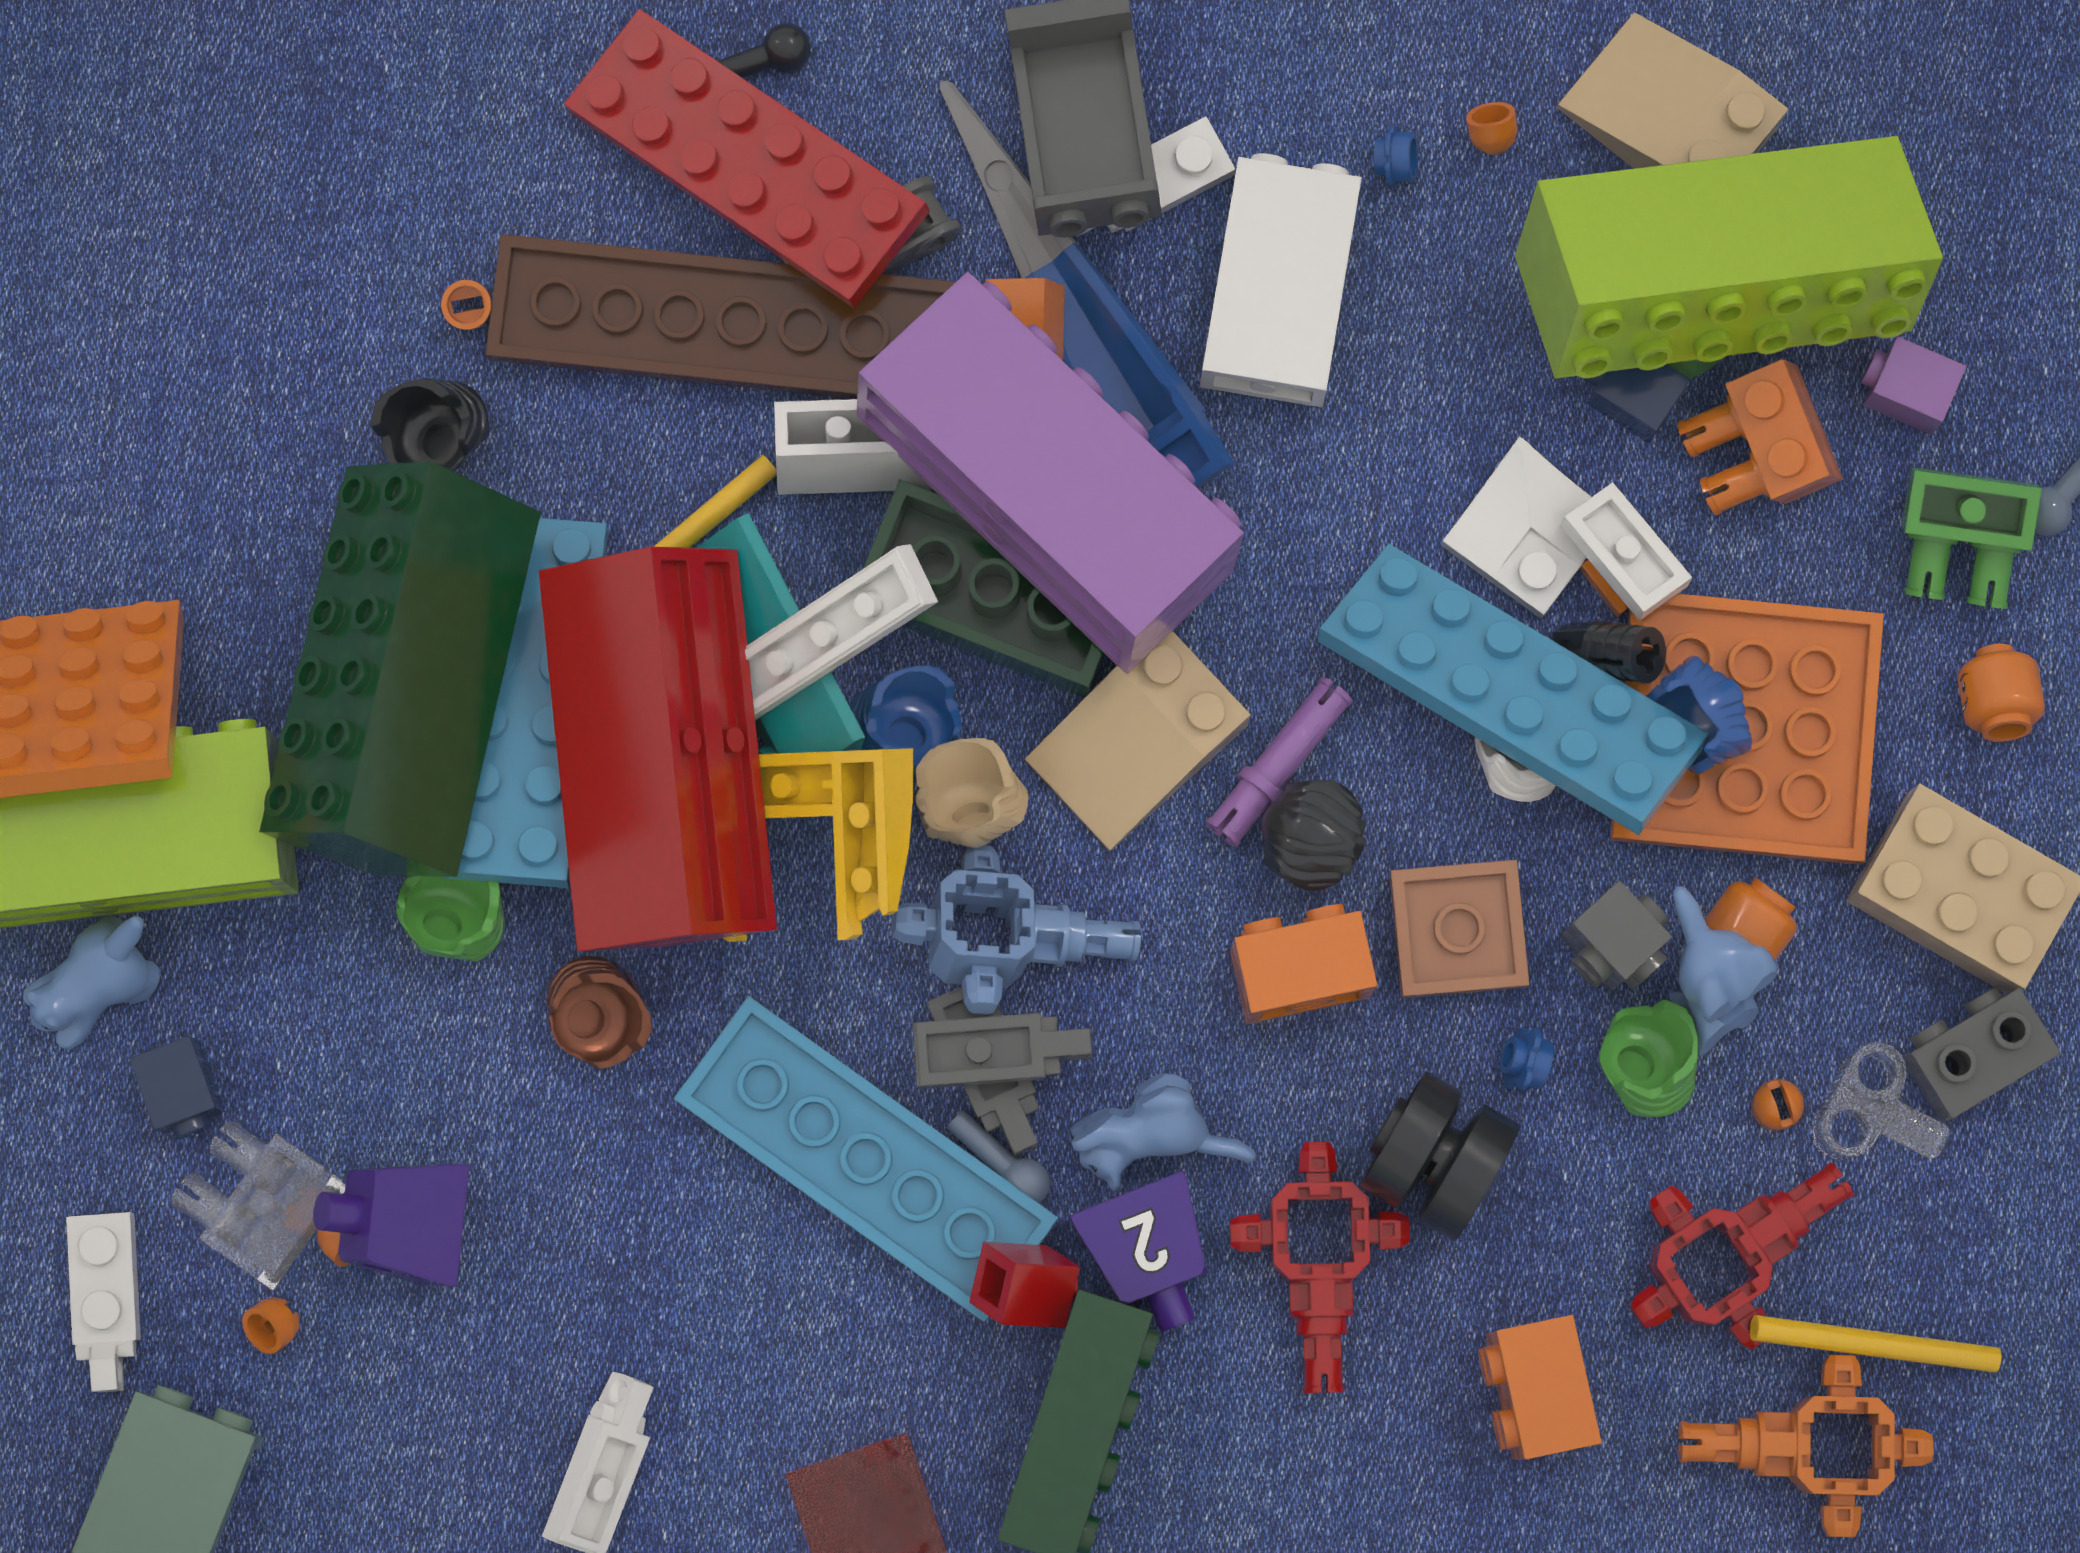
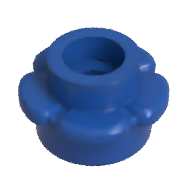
M1397 126L1389 127L1386 137L1376 139L1374 144L1375 174L1377 176H1385L1387 183L1393 188H1396L1399 182H1414L1418 172V142L1415 132H1399Z

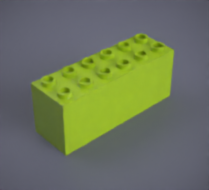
M1898 136L1539 180L1537 181L1515 258L1554 378L1557 379L1572 376L1593 378L1605 372L1632 368L1653 370L1669 363L1692 360L1713 362L1729 355L1752 352L1773 354L1785 348L1812 344L1833 346L1845 340L1872 336L1893 338L1904 332L1912 331L1942 263L1943 255Z
M236 719L218 723V732L193 735L192 727L178 726L176 727L172 778L0 798V929L299 894L294 845L259 832L265 809V796L271 784L280 747L279 740L266 727L257 728V723L254 719Z

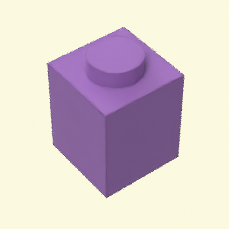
M1897 336L1886 353L1876 349L1867 365L1861 383L1871 388L1863 406L1932 435L1943 422L1967 366Z

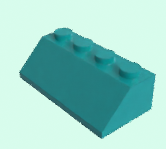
M749 513L735 519L696 547L737 550L747 645L799 612ZM829 672L755 720L756 729L765 744L764 747L758 749L759 754L861 750L865 739L832 672Z

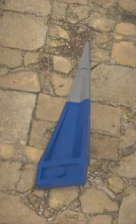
M940 81L941 93L986 191L1021 278H1046L1065 285L1064 350L1062 361L1072 370L1079 367L1090 374L1102 389L1103 396L1101 398L1118 414L1121 411H1126L1133 415L1146 429L1149 435L1147 441L1164 457L1171 454L1181 460L1193 474L1195 479L1193 485L1198 489L1235 464L1204 415L1206 411L1204 406L1073 237H1056L1052 234L1038 235L1031 183L955 85L948 81Z

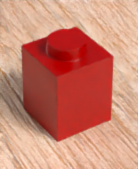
M983 1242L969 1303L1001 1325L1066 1328L1071 1304L1077 1296V1279L1080 1266L1047 1245Z

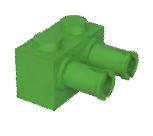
M1911 466L1901 529L1908 533V537L1914 539L1904 594L1922 597L1925 575L1927 572H1930L1926 596L1929 599L1944 600L1951 545H1957L1958 541L1971 542V546L1977 548L1967 603L1985 606L1988 584L1992 581L1989 605L1992 608L2007 609V597L2014 554H2020L2021 550L2032 551L2042 488L2033 483Z

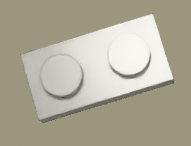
M1614 483L1605 487L1563 518L1560 525L1639 621L1688 587L1692 576Z

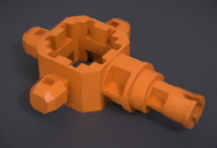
M1827 1355L1822 1364L1820 1385L1827 1386V1396L1804 1397L1789 1412L1756 1411L1753 1418L1738 1417L1736 1424L1688 1423L1687 1421H1680L1678 1439H1695L1697 1444L1678 1445V1458L1680 1463H1736L1737 1469L1753 1470L1755 1476L1788 1477L1804 1494H1827L1826 1506L1820 1505L1821 1524L1826 1536L1855 1537L1860 1529L1862 1506H1855V1495H1879L1895 1480V1460H1898L1899 1467L1923 1466L1932 1462L1933 1435L1924 1430L1899 1428L1898 1434H1895V1414L1879 1398L1856 1397V1387L1862 1386L1861 1368L1856 1356ZM1814 1413L1868 1415V1425H1872V1469H1868V1479L1814 1478V1467H1810V1423H1814Z

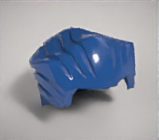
M1689 656L1672 673L1664 676L1661 679V685L1658 684L1647 695L1651 700L1709 733L1704 749L1690 766L1689 771L1700 774L1712 768L1714 763L1721 764L1727 761V759H1732L1750 751L1752 738L1749 732L1748 721L1744 716L1746 712L1745 705L1742 702L1744 698L1740 686L1731 678H1726L1721 672H1715L1709 664H1704L1699 657Z
M931 665L906 667L893 672L862 690L861 693L855 696L850 707L865 736L861 750L913 748V767H917L930 749L940 744L955 741L961 731V716L957 702L953 697L955 696V683L940 668L932 667Z

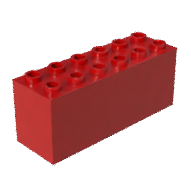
M651 546L538 570L577 952L666 947L777 930L749 659L746 660L745 654L747 639L737 550Z

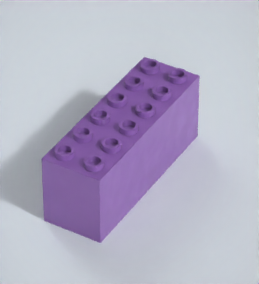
M967 271L858 373L856 416L883 442H886L897 451L898 456L1123 672L1128 674L1233 573L1244 532L1239 528L1241 522L1236 513L1225 502L1218 498L1210 501L1193 485L1195 482L1194 476L1181 460L1171 454L1164 457L1147 441L1149 435L1146 429L1133 415L1126 411H1121L1118 414L1101 398L1103 396L1102 389L1090 374L1079 367L1072 370L1056 355L1057 348L1054 342L1041 328L1034 324L1027 328L1011 313L1012 306L999 288L988 281L981 284Z

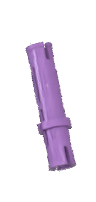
M1326 677L1319 679L1317 686L1253 766L1245 765L1237 774L1240 782L1213 816L1209 817L1205 822L1208 828L1219 838L1225 835L1227 837L1225 842L1236 848L1239 846L1241 839L1265 809L1282 794L1281 789L1344 710L1353 703L1349 694L1339 685L1335 690L1331 688L1334 683Z

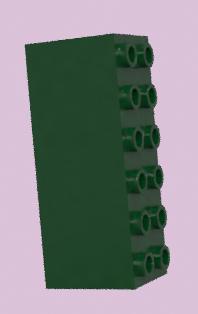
M432 461L346 466L344 479L338 491V504L329 542L323 554L324 563L315 600L309 612V625L302 655L294 675L291 701L285 725L279 737L280 747L270 787L265 796V809L259 830L260 833L371 875L457 877L541 512Z

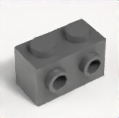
M1619 880L1560 935V938L1576 954L1570 962L1581 977L1595 989L1603 984L1612 992L1623 982L1631 990L1635 989L1668 958L1660 948L1672 936L1664 928L1669 923V919L1662 909L1645 894H1642L1637 899Z
M1995 986L1964 1005L1970 1017L1950 1029L1942 1018L1910 1038L1916 1049L1903 1056L1901 1060L1941 1123L1957 1117L2061 1054L2021 988L2003 996L1998 987ZM2000 1026L2006 1030L2008 1042L2002 1038ZM1946 1058L1954 1065V1075L1946 1068Z

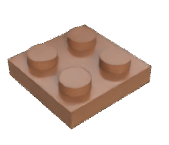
M1517 860L1390 871L1389 878L1401 999L1518 989L1529 986Z

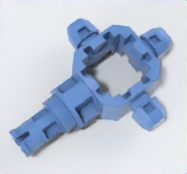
M989 845L980 848L968 847L961 861V870L953 871L940 882L929 909L925 903H904L898 906V911L892 915L891 920L892 937L900 942L922 946L924 941H928L929 969L946 984L962 985L964 1004L972 1014L989 1015L994 1013L1002 998V988H1008L1020 978L1027 964L1029 965L1031 962L1053 964L1055 967H1062L1065 961L1080 962L1083 955L1125 959L1135 962L1139 955L1141 935H1135V933H1139L1141 930L1138 921L1086 920L1083 912L1069 911V907L1066 904H1059L1058 906L1036 904L1034 902V889L1019 875L1001 873L999 856L995 849ZM957 905H964V912L985 914L987 907H994L995 917L1005 918V925L1010 928L1009 947L1006 953L1001 954L999 953V946L978 945L976 951H967V941L957 940V931L952 930L953 914Z

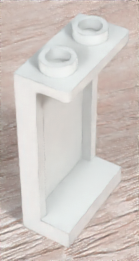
M1254 154L1251 156V159L1238 157L1202 368L1201 388L1323 408L1362 177L1349 175L1347 169L1333 164H1316L1312 169L1288 165L1286 159L1273 154Z

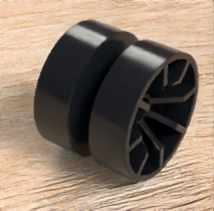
M1425 1071L1408 1100L1401 1096L1398 1098L1369 1149V1152L1375 1155V1158L1365 1174L1360 1188L1397 1208L1408 1198L1422 1176L1427 1178L1424 1184L1429 1186L1420 1207L1418 1221L1455 1242L1467 1226L1493 1182L1518 1135L1521 1124L1484 1104L1474 1112L1460 1131L1451 1124L1460 1106L1462 1091L1432 1073Z

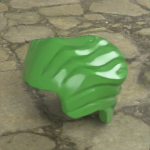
M409 876L400 889L395 915L408 936L424 954L477 962L484 959L500 943L505 931V917L501 903L499 881L486 880L482 882L442 879V877Z
M1661 1000L1654 1004V1006L1625 1008L1617 1012L1616 1016H1613L1601 1046L1599 1064L1607 1081L1631 1114L1650 1118L1663 1117L1680 1110L1691 1100L1692 1093L1695 1091L1698 1037L1692 1015L1688 1014L1687 1009L1679 1004L1668 1000Z

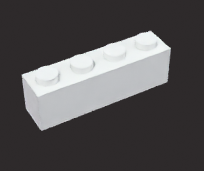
M857 399L774 402L778 495L895 491L899 479L927 490H933L898 456L897 451L886 442H883L856 416Z

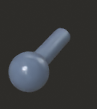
M2080 457L2053 487H2041L2035 534L2053 536L2062 532L2070 523L2072 518L2071 503L2080 495Z
M965 1110L959 1112L946 1128L991 1170L1040 1204L1046 1198L1050 1188V1179L1047 1170L1041 1163L1030 1158H1015Z

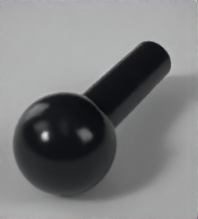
M783 23L771 28L765 35L761 45L718 60V62L742 78L770 67L779 72L791 73L801 69L807 63L811 54V42L802 28L794 24Z

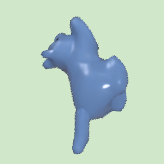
M1676 886L1673 897L1686 946L1680 956L1678 983L1682 991L1670 993L1669 999L1686 1008L1688 1014L1692 1015L1698 1037V1057L1708 1053L1728 1032L1736 1028L1743 1029L1756 1018L1759 1009L1753 996L1773 981L1777 975V966L1768 950L1751 943L1738 932L1710 929L1695 898L1685 887Z
M106 916L78 934L68 958L54 970L33 981L24 990L23 1000L30 1006L32 1025L41 1031H57L56 1043L60 1048L71 1050L85 1041L100 1015L109 1006L123 1002L135 1004L147 1000L155 992L160 980L159 967L155 962L145 960L135 947L143 933V919L133 916L122 922L120 918Z
M1161 1073L1139 1085L1138 1091L1135 1093L1134 1102L1130 1108L1118 1109L1112 1107L1102 1109L1084 1117L1070 1127L1074 1137L1071 1143L1076 1151H1080L1081 1166L1089 1169L1096 1177L1105 1180L1113 1192L1120 1189L1122 1173L1135 1159L1150 1156H1179L1195 1151L1202 1154L1231 1157L1244 1162L1256 1160L1254 1149L1242 1141L1210 1134L1203 1113L1193 1100L1190 1084L1176 1074Z

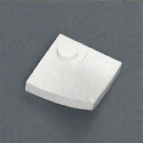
M1519 436L1485 485L1444 538L1441 546L1542 619L1587 559L1560 525L1565 515L1590 499L1591 496L1567 478L1527 441Z

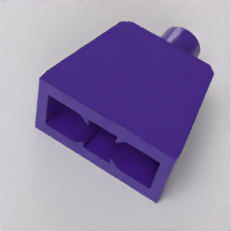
M427 1164L350 1170L346 1176L345 1194L321 1192L318 1195L313 1209L314 1225L320 1231L340 1233L338 1255L343 1262L418 1285L457 1287L470 1165Z

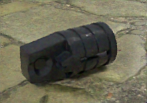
M1598 621L1568 623L1552 633L1555 643L1621 681L1651 683L1658 678L1665 664V640L1661 632L1654 627ZM1642 644L1652 645V647L1642 646Z

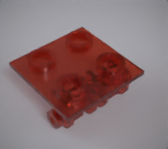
M908 1433L786 1473L811 1553H947Z

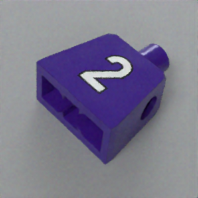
M1184 1170L1070 1215L1074 1230L1119 1303L1130 1305L1147 1298L1161 1333L1196 1319L1182 1284L1205 1275L1206 1267Z

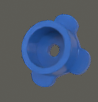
M1519 1028L1514 1037L1512 1036L1506 1041L1500 1058V1070L1504 1073L1503 1084L1505 1088L1513 1090L1517 1085V1089L1526 1090L1528 1087L1539 1089L1545 1083L1551 1070L1554 1048L1550 1040L1542 1038L1540 1029L1532 1028L1528 1033L1527 1029Z

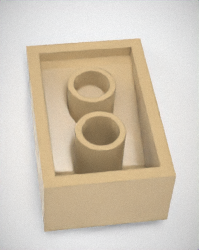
M1635 12L1557 106V109L1634 169L1759 153L1777 131L1788 111L1786 106L1740 70Z
M1172 631L1128 674L1116 666L1025 758V761L1110 852L1248 726L1251 714Z

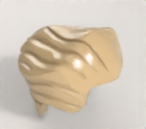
M969 738L937 745L926 753L916 767V781L919 787L916 794V805L924 830L930 838H940L941 841H951L953 844H961L965 847L980 848L990 843V840L1011 830L1012 827L1017 826L1024 819L1028 807V791L1013 772L1001 748L993 740Z

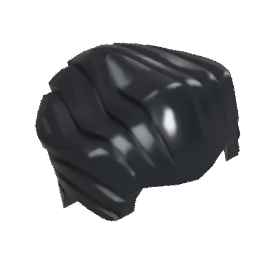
M422 378L400 384L381 395L380 399L375 402L371 421L372 429L381 437V445L390 464L432 461L453 472L488 437L490 429L486 406L481 396L472 387L461 381Z
M1309 780L1287 784L1284 792L1269 806L1262 817L1263 863L1278 877L1304 890H1324L1339 883L1344 873L1349 874L1355 860H1359L1365 843L1363 834L1366 821L1362 820L1363 811L1352 792L1342 784L1331 780Z

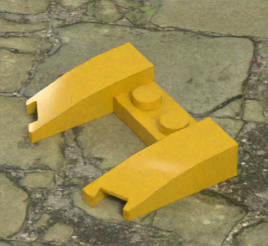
M913 748L759 754L765 818L833 816L837 940H854L863 934L861 921L878 910L881 911L882 916L896 913L900 901L910 842L913 805ZM747 935L723 939L728 942L747 941Z

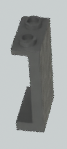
M1061 0L1004 9L1038 235L1052 234L1056 237H1073L1085 232L1088 228L1113 224L1121 228L1140 226L1149 219L1162 217L1129 0Z

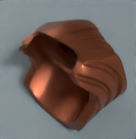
M601 956L579 957L561 967L551 979L546 997L548 1015L554 1039L557 1045L565 1052L596 1069H603L621 1063L634 1052L644 1048L651 1033L652 1018L635 981L626 970L624 972L621 970L617 962H610L606 957Z

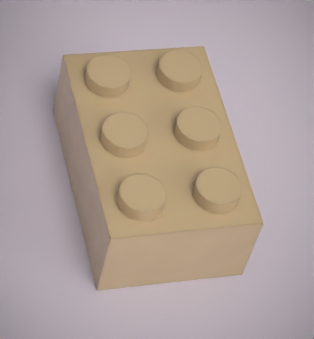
M1919 783L1904 797L1847 897L1846 902L1991 986H1997L2000 991L2008 994L2018 988H2021L2022 991L2026 989L2080 893V875Z

